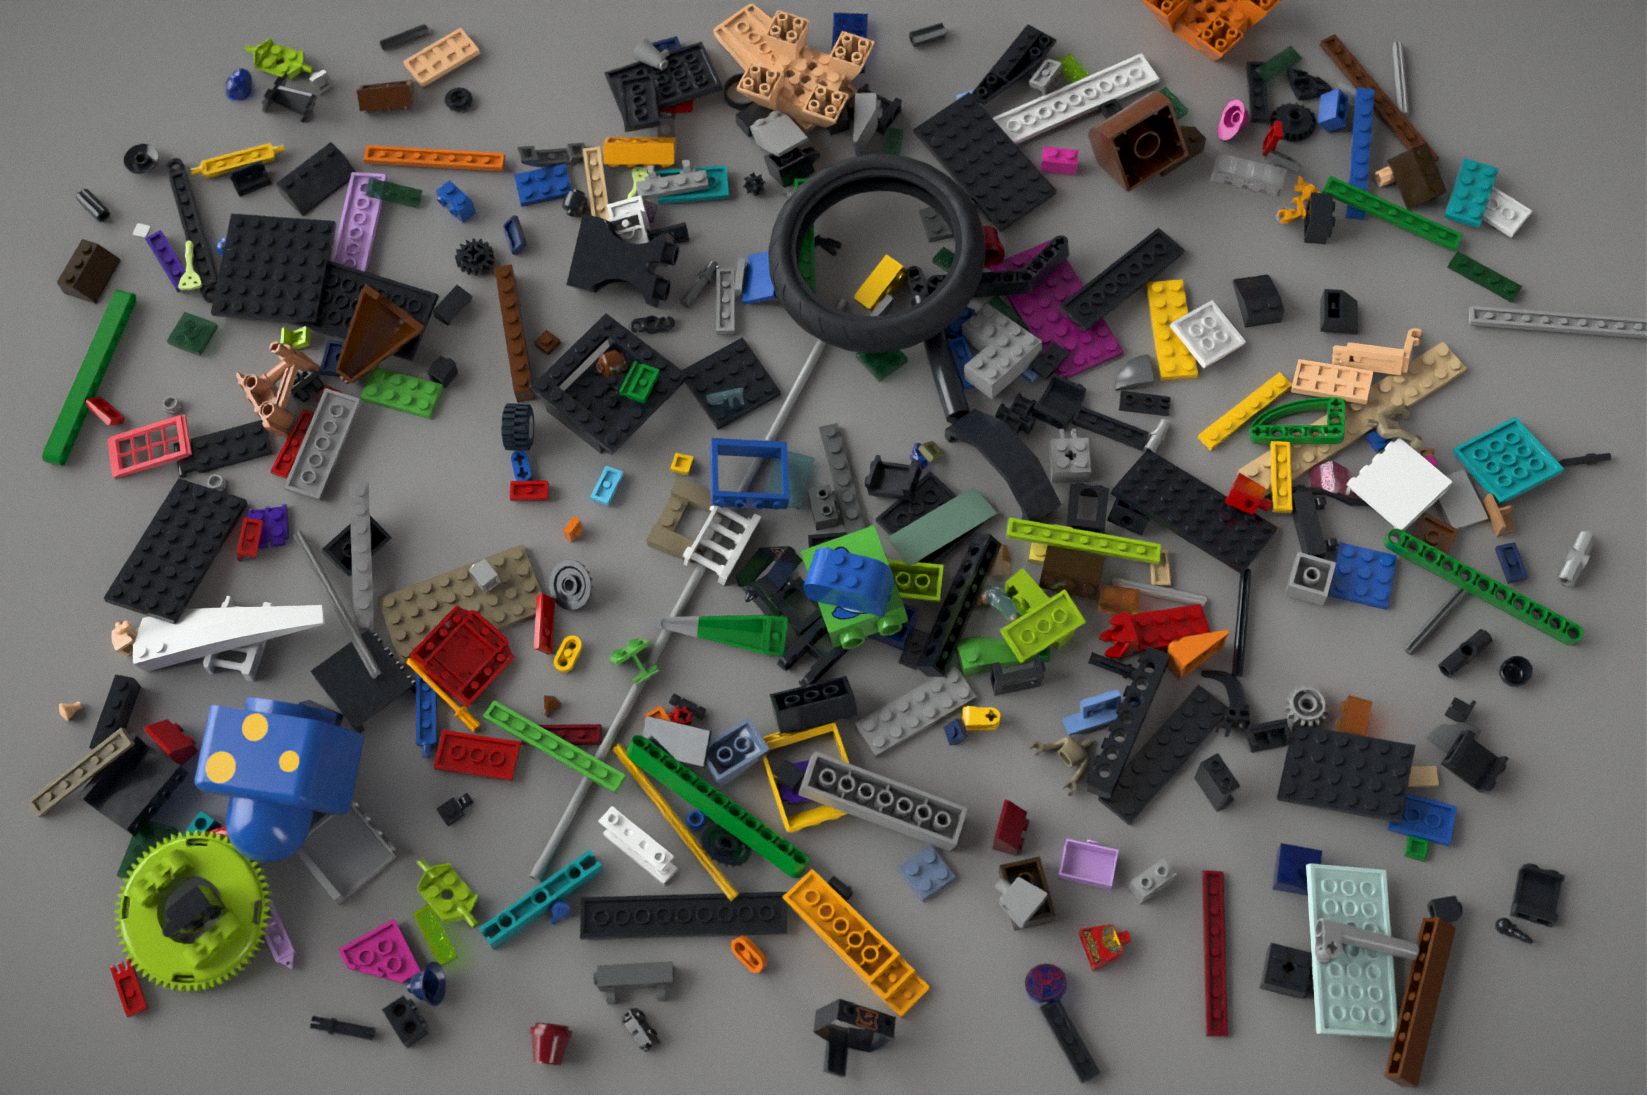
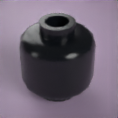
M572 189V191L567 192L562 205L563 209L571 217L582 215L585 212L588 198L584 192Z

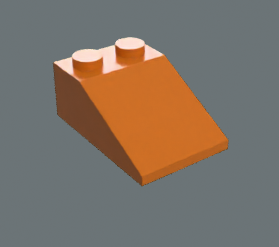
M1226 629L1183 637L1179 641L1174 640L1169 644L1168 651L1166 652L1170 654L1167 668L1178 680L1182 679L1224 647L1229 631Z

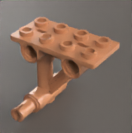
M273 341L269 349L282 360L280 363L260 377L254 374L245 376L240 372L235 375L239 380V386L247 393L246 398L254 405L255 413L262 418L263 426L268 431L275 432L278 436L282 435L288 438L290 433L287 428L293 424L294 414L285 408L297 371L299 369L312 374L317 370L319 373L320 366L313 362L310 356L303 354L298 349ZM282 378L281 383H280V387H279V390H278L275 385H276V382L279 381V380Z

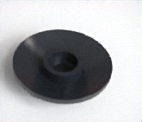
M138 144L131 147L125 153L123 162L128 171L135 174H144L156 167L159 161V154L152 145Z

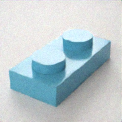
M605 466L590 496L591 500L609 506L624 475L623 471Z

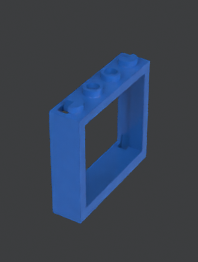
M712 438L710 444L711 506L787 509L789 503L787 442ZM718 455L780 458L782 494L719 491Z

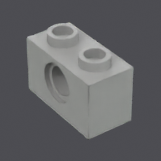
M1162 858L1134 878L1128 888L1140 904H1142L1173 882L1176 873L1165 859Z

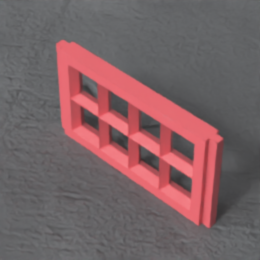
M185 415L175 416L111 436L107 439L114 479L192 455ZM176 425L178 436L167 439L165 428ZM161 430L163 441L151 444L150 433ZM146 434L147 446L136 449L134 438ZM130 439L132 450L120 453L119 442ZM179 440L180 451L169 454L167 443ZM163 445L165 456L154 459L152 448ZM148 449L150 461L138 464L137 453ZM133 454L134 466L123 469L121 458Z

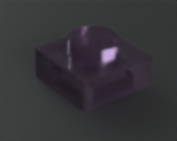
M643 200L648 221L652 223L654 222L658 205Z

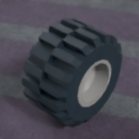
M507 403L505 405L501 423L502 442L505 450L529 451L531 449L534 439V412L531 404Z

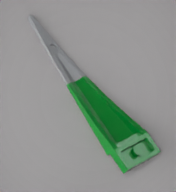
M759 614L631 618L630 621L765 655L782 656L785 649L788 617Z

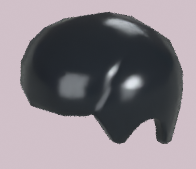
M1512 656L1501 664L1499 676L1510 687H1519L1532 678L1533 667L1525 657Z

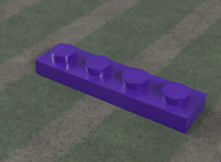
M159 230L145 239L176 291L180 292L182 290L179 289L178 285L186 270L163 232Z

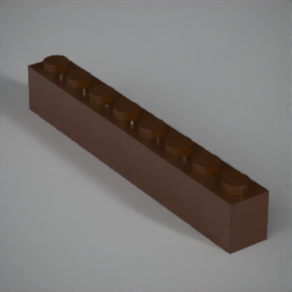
M511 264L494 267L514 394L517 403L535 400V394L530 390L533 381L513 266Z
M1439 917L1423 918L1417 941L1419 954L1412 961L1384 1074L1385 1078L1401 1087H1418L1456 928Z

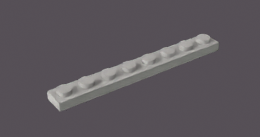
M369 481L349 482L354 625L359 634L368 629L374 634Z

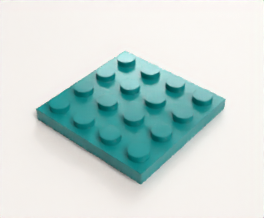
M1517 417L1453 448L1452 452L1488 494L1493 495L1495 502L1499 506L1562 474L1564 470Z

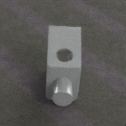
M1019 877L1012 884L1001 878L995 885V888L1003 894L999 900V905L1021 929L1044 903L1048 895L1045 891Z

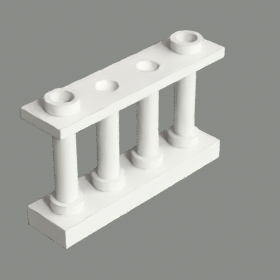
M711 506L709 510L712 512L692 547H687L683 554V557H685L684 565L687 566L690 559L706 566L717 572L719 576L717 582L724 586L757 528L761 516L754 513L752 519L749 517L746 519L726 507ZM717 512L743 525V528H745L744 533L737 534L714 522L713 519ZM711 528L734 540V543L737 544L735 549L729 550L704 537L707 529ZM699 543L725 556V559L728 560L726 565L720 566L696 553L695 551Z
M227 596L221 608L240 606H235L236 603L231 596ZM264 602L262 607L273 605L272 603ZM267 640L230 649L247 653L246 660L243 663L218 659L219 652L204 657V668L209 674H213L215 666L239 670L246 680L254 681Z
M613 806L598 821L606 828L603 835L663 885L677 872V867L670 862L674 856Z

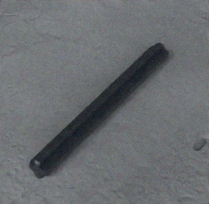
M1247 569L1243 575L1240 574L1232 675L1235 677H1242L1244 669L1251 569Z

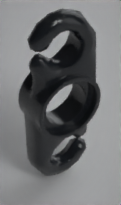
M651 315L631 321L629 329L631 332L637 333L634 325L640 324V333L656 334L658 332L670 331L674 328L675 321L672 317L668 316L667 320L670 321V325L666 326L663 325V322L666 320L665 317L658 318ZM652 321L657 323V326L654 328L647 326Z

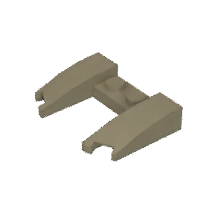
M678 476L670 492L671 496L657 524L653 525L646 541L648 547L685 560L683 554L687 547H692L694 541L675 532L688 506L708 513L712 512L709 510L711 507V493L708 489ZM717 512L716 516L722 518L723 514ZM699 544L695 552L699 550L703 554L706 547Z

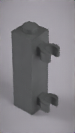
M673 961L598 965L597 972H594V985H597L599 991H606V1002L608 1004H616V990L657 988L658 1001H666V987H675Z

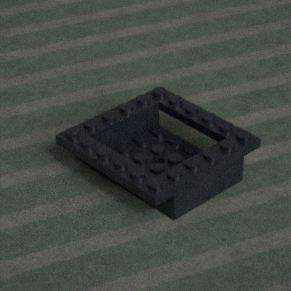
M605 313L530 386V390L545 402L547 412L600 454L607 450L613 455L688 379V375ZM607 339L609 347L603 353L616 350L623 354L626 366L622 373L611 377L604 376L597 369L598 357L564 391L559 388ZM634 361L660 370V374L645 404L627 398L625 395L622 396L619 393ZM609 391L617 392L615 396H607Z

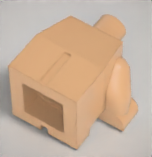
M126 620L115 624L116 628L112 631V643L117 652L128 656L133 653V644L139 628L133 633L131 623Z

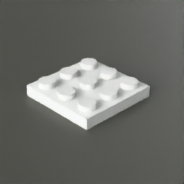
M1213 300L1177 319L1170 325L1203 368L1237 350L1246 343Z

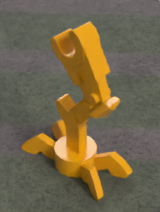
M1301 175L1298 177V184L1295 185L1294 190L1295 192H1302V196L1294 197L1292 200L1293 203H1297V210H1279L1278 216H1284L1281 219V224L1295 222L1301 217L1305 219L1306 210L1304 209V202L1307 199L1309 200L1311 192L1320 193L1314 185L1304 182Z

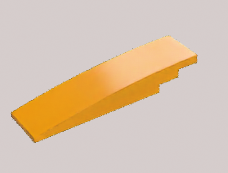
M813 869L783 896V899L900 1018L930 990V986L915 973V970L900 956V953Z

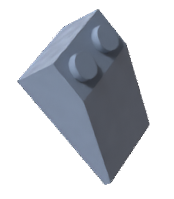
M747 718L710 740L705 766L719 788L739 777L767 754L770 749L750 718Z

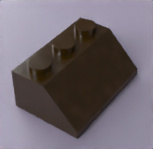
M1180 126L1189 156L1159 173L1162 177L1204 151L1207 138L1196 127Z
M1428 143L1412 148L1387 160L1407 210L1447 193Z
M82 239L59 277L57 284L64 294L96 304L121 260L101 245Z
M1048 545L1039 587L1057 592L1065 589L1068 594L1096 600L1105 557Z

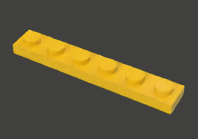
M1277 373L1198 435V439L1211 451L1291 389L1292 383L1282 373Z

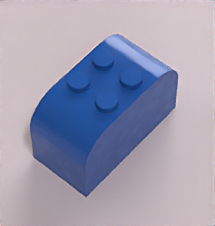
M818 548L814 553L803 588L808 600L884 617L895 580L891 568L879 560L829 548Z

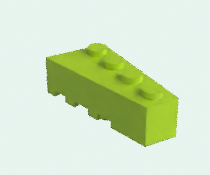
M1023 568L1005 583L1003 598L1022 616L1050 599ZM1076 629L1053 643L1052 646L1058 651L1074 637Z

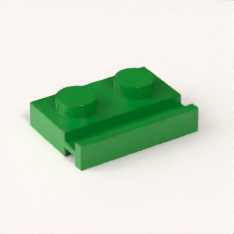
M634 361L619 390L620 395H625L627 398L645 404L660 374V370Z

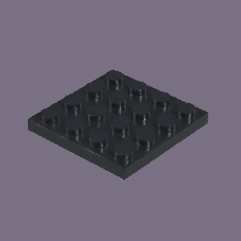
M743 337L682 370L688 375V379L685 381L686 385L717 430L781 395V391Z
M930 471L918 482L912 501L898 499L876 518V522L891 536L957 497V495ZM984 522L918 562L939 564L979 529Z

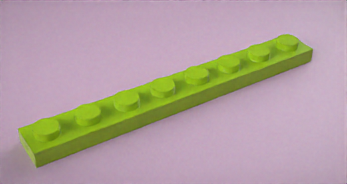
M1011 517L1008 520L1006 538L1157 565L1160 562L1161 544Z

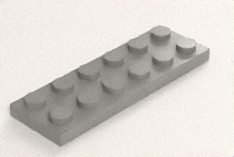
M325 388L286 480L284 490L321 501L361 404L359 398Z
M955 665L946 671L944 677L932 678L856 722L855 727L874 757L877 758L975 701L977 696Z

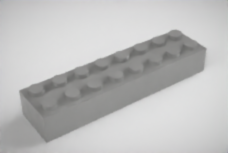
M817 751L810 758L798 793L802 797L951 851L957 845L967 812V807Z

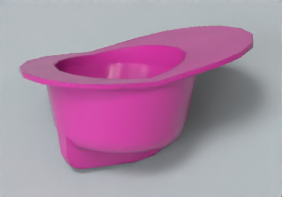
M1232 100L1225 107L1217 130L1218 137L1221 140L1225 141L1233 138L1238 131L1247 125L1249 114L1242 101Z

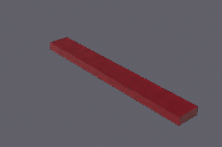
M1203 870L1205 1030L1208 1037H1228L1223 871Z

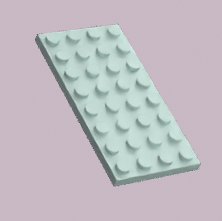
M1308 864L1306 865L1317 1034L1393 1039L1398 1022L1393 955L1341 943L1342 950L1340 955L1328 962L1319 961L1314 953L1315 926L1320 918L1391 937L1386 870Z

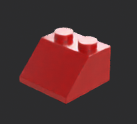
M166 719L143 728L176 764L178 763L183 766L198 752L194 747L196 742L190 735L185 737L182 734L184 730L177 722L172 724Z

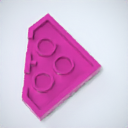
M395 919L338 949L346 967L361 973L404 984L410 981L415 973L420 971Z

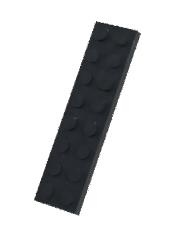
M1158 227L1059 306V310L1085 333L1182 256L1185 250Z
M1198 684L1123 769L1111 800L1100 796L1098 800L1125 823L1130 825L1224 718L1228 707Z

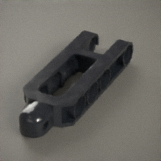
M823 616L777 662L781 669L788 671L807 652L810 653L817 661L810 667V671L803 679L799 681L801 686L816 683L850 650L844 649L840 645L835 648L833 647L823 655L814 647L828 632Z

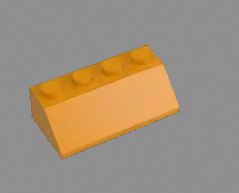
M607 137L603 142L604 164H608L609 167H618L619 164H626V167H636L637 164H643L644 167L654 166V164H661V167H671L676 162L677 137Z

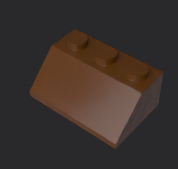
M412 80L361 85L356 90L360 111H365V113H374L376 109H382L384 112L392 111L394 107H399L400 110L409 109L414 103Z

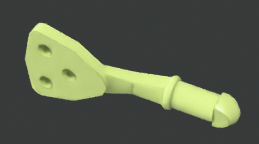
M633 167L632 178L634 186L627 199L636 197V182L644 181L645 177L649 176L646 167Z
M187 241L185 244L187 267L178 285L180 290H194L202 287L200 277L194 271L192 265L194 244L192 241Z

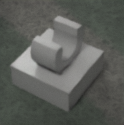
M321 70L319 73L315 72L309 79L319 95L333 86L327 72Z

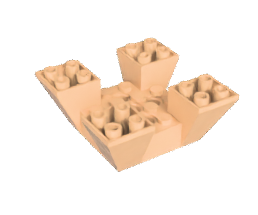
M777 10L764 35L777 62L773 69L750 62L737 87V91L760 106L781 111L788 116L827 128L836 123L849 97V94L843 91L862 70L875 41L842 31L831 54L827 55L806 48L810 20Z

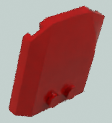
M457 605L409 654L413 662L455 700L466 707H469L514 659V654L511 653L507 638L477 611L465 610Z

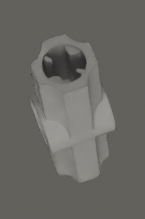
M1581 531L1573 547H1571L1564 560L1565 564L1557 580L1560 584L1566 587H1573L1580 572L1583 571L1590 558L1589 553L1596 540L1592 533L1588 531Z

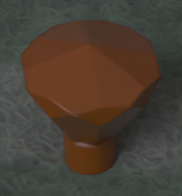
M544 695L542 715L549 717L550 713L561 705V702L555 696Z

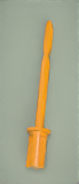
M410 658L406 661L456 711L455 718H459L472 732H475L481 726L466 710V706L460 708Z

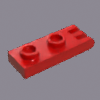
M126 959L127 968H125L124 963L121 961L118 963L120 971L117 972L115 965L110 966V970L125 1014L130 1018L149 1008L135 968L131 966L132 960Z

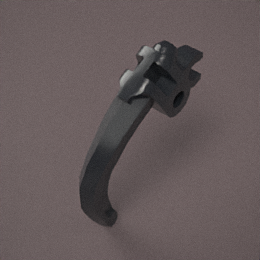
M1202 670L1201 676L1221 682L1225 686L1229 697L1230 706L1225 711L1223 721L1217 724L1215 732L1218 733L1219 729L1225 728L1227 731L1224 737L1227 738L1230 736L1232 728L1246 730L1250 725L1249 704L1246 703L1240 682L1235 676L1224 671Z

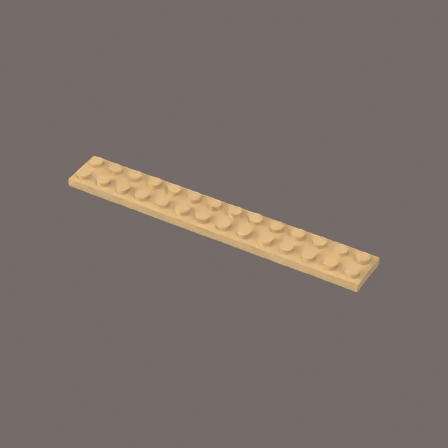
M1441 342L1409 363L1407 373L1402 372L1401 375L1390 374L1371 386L1367 405L1346 402L1344 440L1341 443L1290 444L1292 481L1376 429L1365 426L1364 422L1366 419L1374 420L1378 413L1390 407L1406 405L1409 408L1463 374L1467 367L1444 342ZM1327 414L1311 425H1327ZM1397 414L1391 415L1388 418L1391 419L1395 417ZM1334 418L1331 421L1334 423H1338L1341 420L1338 418ZM1298 432V433H1296V434L1293 435V436H1294V437H1299V436H1301L1302 434ZM1315 432V433H1312L1311 435H1312L1313 437H1319L1321 434L1318 433V432ZM1269 450L1237 472V474L1241 473L1265 487L1264 498L1272 495L1271 456Z

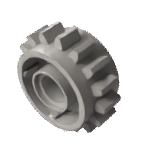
M1302 685L1300 689L1295 687L1293 692L1288 693V698L1284 701V704L1287 705L1284 711L1288 712L1287 718H1291L1292 724L1308 727L1315 725L1317 727L1320 721L1323 722L1326 717L1324 715H1327L1329 712L1326 709L1329 705V702H1325L1326 695H1322L1320 689L1316 690L1313 686L1305 687V685ZM1302 704L1309 705L1311 709H1305Z

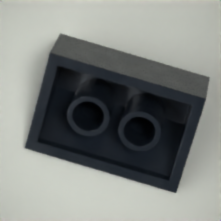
M370 515L372 557L392 537ZM351 524L322 548V553L348 577L352 575Z

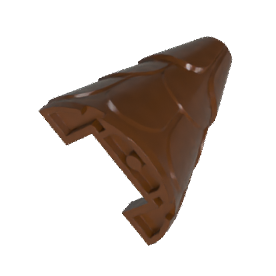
M365 284L361 290L354 316L351 319L347 338L343 342L336 372L341 375L339 379L346 384H354L379 367L381 362L399 351L402 346L421 334L425 326L394 302Z

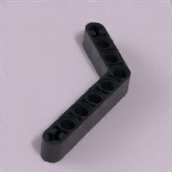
M1062 235L1054 237L1023 270L983 272L973 297L1033 293L1068 258L1070 252L1067 237ZM947 274L934 275L928 279L929 293H933L939 287Z

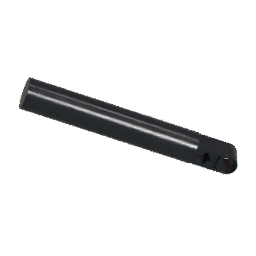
M918 266L909 267L906 271V277L913 297L911 300V306L913 307L932 293H929L921 268ZM943 329L934 337L924 341L923 345L946 421L954 423L969 413L970 409L945 329Z

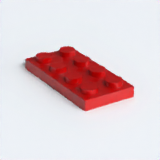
M443 730L433 767L435 770L512 782L521 742Z

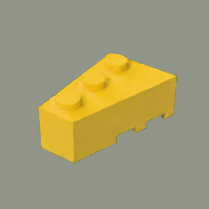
M886 254L853 296L854 300L872 313L887 294L891 296L907 280L905 268Z

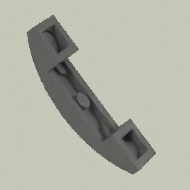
M569 143L566 148L535 150L534 146L517 147V152L521 163L528 166L546 168L564 163L567 166L583 161V149L586 147L584 143Z

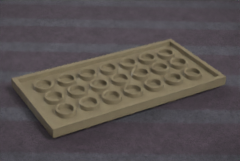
M523 544L484 558L498 574L501 582L486 594L470 575L469 569L475 563L473 562L377 598L398 659L403 667L408 665L406 661L410 658V652L456 605L465 610L477 611L499 631L536 617L537 594L542 592Z

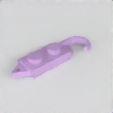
M257 901L254 904V910L258 904L262 903V901ZM271 902L268 903V907L273 908V910L268 911L267 915L273 918L267 919L266 923L270 924L271 927H265L264 931L268 935L264 936L275 961L292 970L294 955L297 953L274 903Z

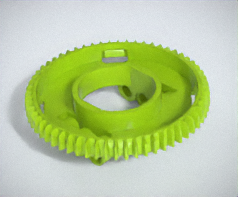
M195 830L194 835L192 831H187L186 836L184 833L179 832L178 837L173 834L171 835V841L168 838H163L164 844L157 841V848L149 846L150 853L143 851L145 858L137 857L139 864H131L134 871H127V874L130 876L129 879H122L126 886H119L124 891L123 894H117L122 899L121 902H115L116 905L120 906V909L115 910L114 913L120 914V917L115 918L114 921L120 922V925L115 927V929L121 930V933L116 936L123 938L119 945H126L122 952L130 953L126 959H134L131 966L139 965L136 971H144L142 977L149 976L148 981L153 982L156 980V985L163 984V988L171 987V990H177L178 988L179 991H185L186 989L192 992L193 989L201 991V987L203 990H207L209 985L217 987V982L224 984V978L232 980L231 974L234 976L239 975L237 968L245 970L243 963L251 964L248 958L257 957L254 950H261L258 943H265V940L261 937L262 935H268L264 929L265 927H271L266 921L273 918L267 915L268 911L273 910V908L268 907V903L273 902V900L267 899V896L272 894L271 891H266L270 884L264 883V880L268 877L260 875L265 870L263 868L257 869L261 863L253 862V860L240 854L231 844L228 836L224 838L223 834L216 836L215 832H210L209 834L208 831L204 830L202 833ZM188 843H191V844L201 843V844H207V846H199V845L190 846ZM202 877L210 881L218 889L222 902L226 906L223 909L222 917L210 929L204 932L200 938H197L193 944L183 943L177 938L164 937L162 929L166 926L165 906L168 897L188 879ZM257 901H262V904H258L257 922H260V925L253 922L254 904ZM176 975H184V976L193 975V976H194V978H180V977H178L177 979H174L173 977L176 976Z

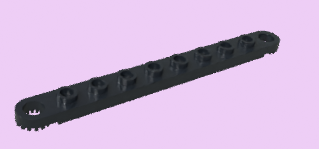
M180 158L169 159L170 161L166 163V169L186 241H192L194 244L193 266L202 283L200 288L201 295L207 303H213L214 295L209 297L207 294L210 291H215L217 277L186 168ZM176 164L180 166L177 170L171 169Z

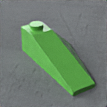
M972 636L960 639L956 648L963 677L990 672L992 663L1000 662L1001 669L1034 662V660L1028 659L1021 664L1005 639Z

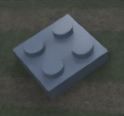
M929 845L898 867V871L922 902L955 879V875L932 845Z

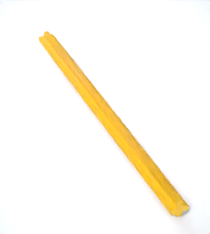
M619 743L613 748V752L616 753L615 755L623 762L622 764L626 766L644 792L649 795L648 797L659 808L658 810L662 812L677 834L681 836L680 838L684 840L683 842L696 855L695 857L699 859L698 861H700L701 865L711 874L710 876L714 878L713 880L717 882L716 884H718L719 888H721L730 901H733L739 895L737 890L734 889L722 871L720 872L719 867L717 868L713 860L711 861L710 856L705 855V850L701 849V844L693 837L689 829L686 828V825L678 818L677 814L671 809L667 801L664 800L660 792L656 790L644 772L640 770L641 768L626 756L627 750Z

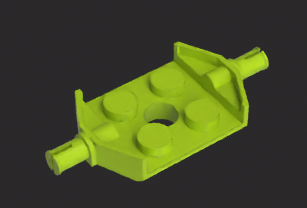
M271 38L262 42L257 47L248 44L244 47L246 52L253 53V64L257 70L278 77H282L287 73V80L293 79L298 74L303 73V71L310 74L314 72L313 66L305 64L303 49H301V52L273 43ZM279 61H285L282 64H277Z
M423 857L416 862L423 870V875L417 885L419 894L444 923L466 920L472 929L475 926L477 927L479 922L473 917L472 911L477 903L478 894H474L451 868V863L430 866ZM451 892L453 897L445 900L442 898V894Z

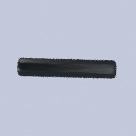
M422 24L380 40V46L383 50L426 35L429 33L426 24Z

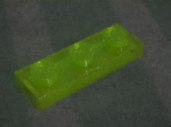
M427 904L412 912L436 962L442 967L457 959L458 956L436 912L431 906Z

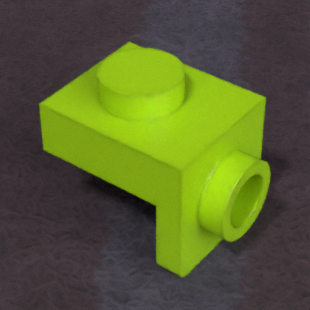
M305 326L290 331L284 327L281 329V344L290 345L294 349L309 346L311 329Z

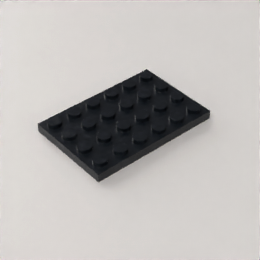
M702 41L670 51V55L665 58L668 61V65L664 70L639 61L604 72L622 119L619 79L653 73L658 110L723 90Z
M1293 724L1292 738L1289 740L1277 800L1401 823L1415 754V745Z

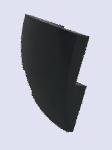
M1288 68L1286 71L1290 87L1298 101L1317 98L1322 94L1332 91V87L1318 76L1315 78L1309 75L1308 72L1299 69Z

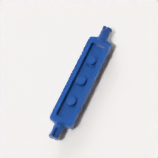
M416 673V744L423 747L422 757L430 758L431 746L437 745V693Z

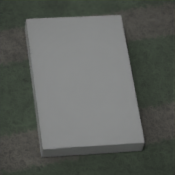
M1465 470L1445 475L1452 481L1449 490L1437 500V503L1447 524L1460 530L1486 522L1488 516Z

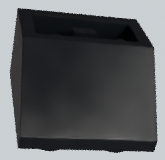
M1324 289L1320 299V332L1358 334V301L1344 290Z

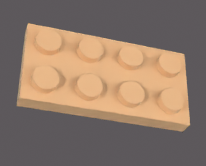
M459 28L406 59L403 63L423 88L480 54V51L467 34Z
M1298 359L1291 392L1322 398L1340 397L1347 402L1367 405L1373 371Z

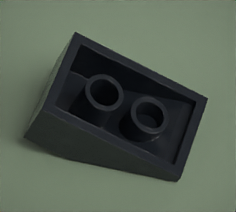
M1268 274L1233 279L1232 282L1245 328L1281 323L1284 307L1280 294Z

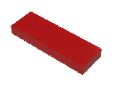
M540 593L537 594L534 649L545 654H551L553 649L555 599Z

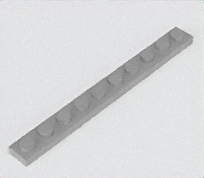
M1482 306L1469 307V325L1647 339V319Z

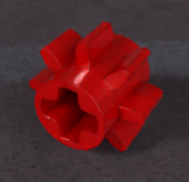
M676 706L674 713L671 712L668 715L671 718V722L691 725L693 723V720L690 719L693 712L687 711L686 706L682 709Z

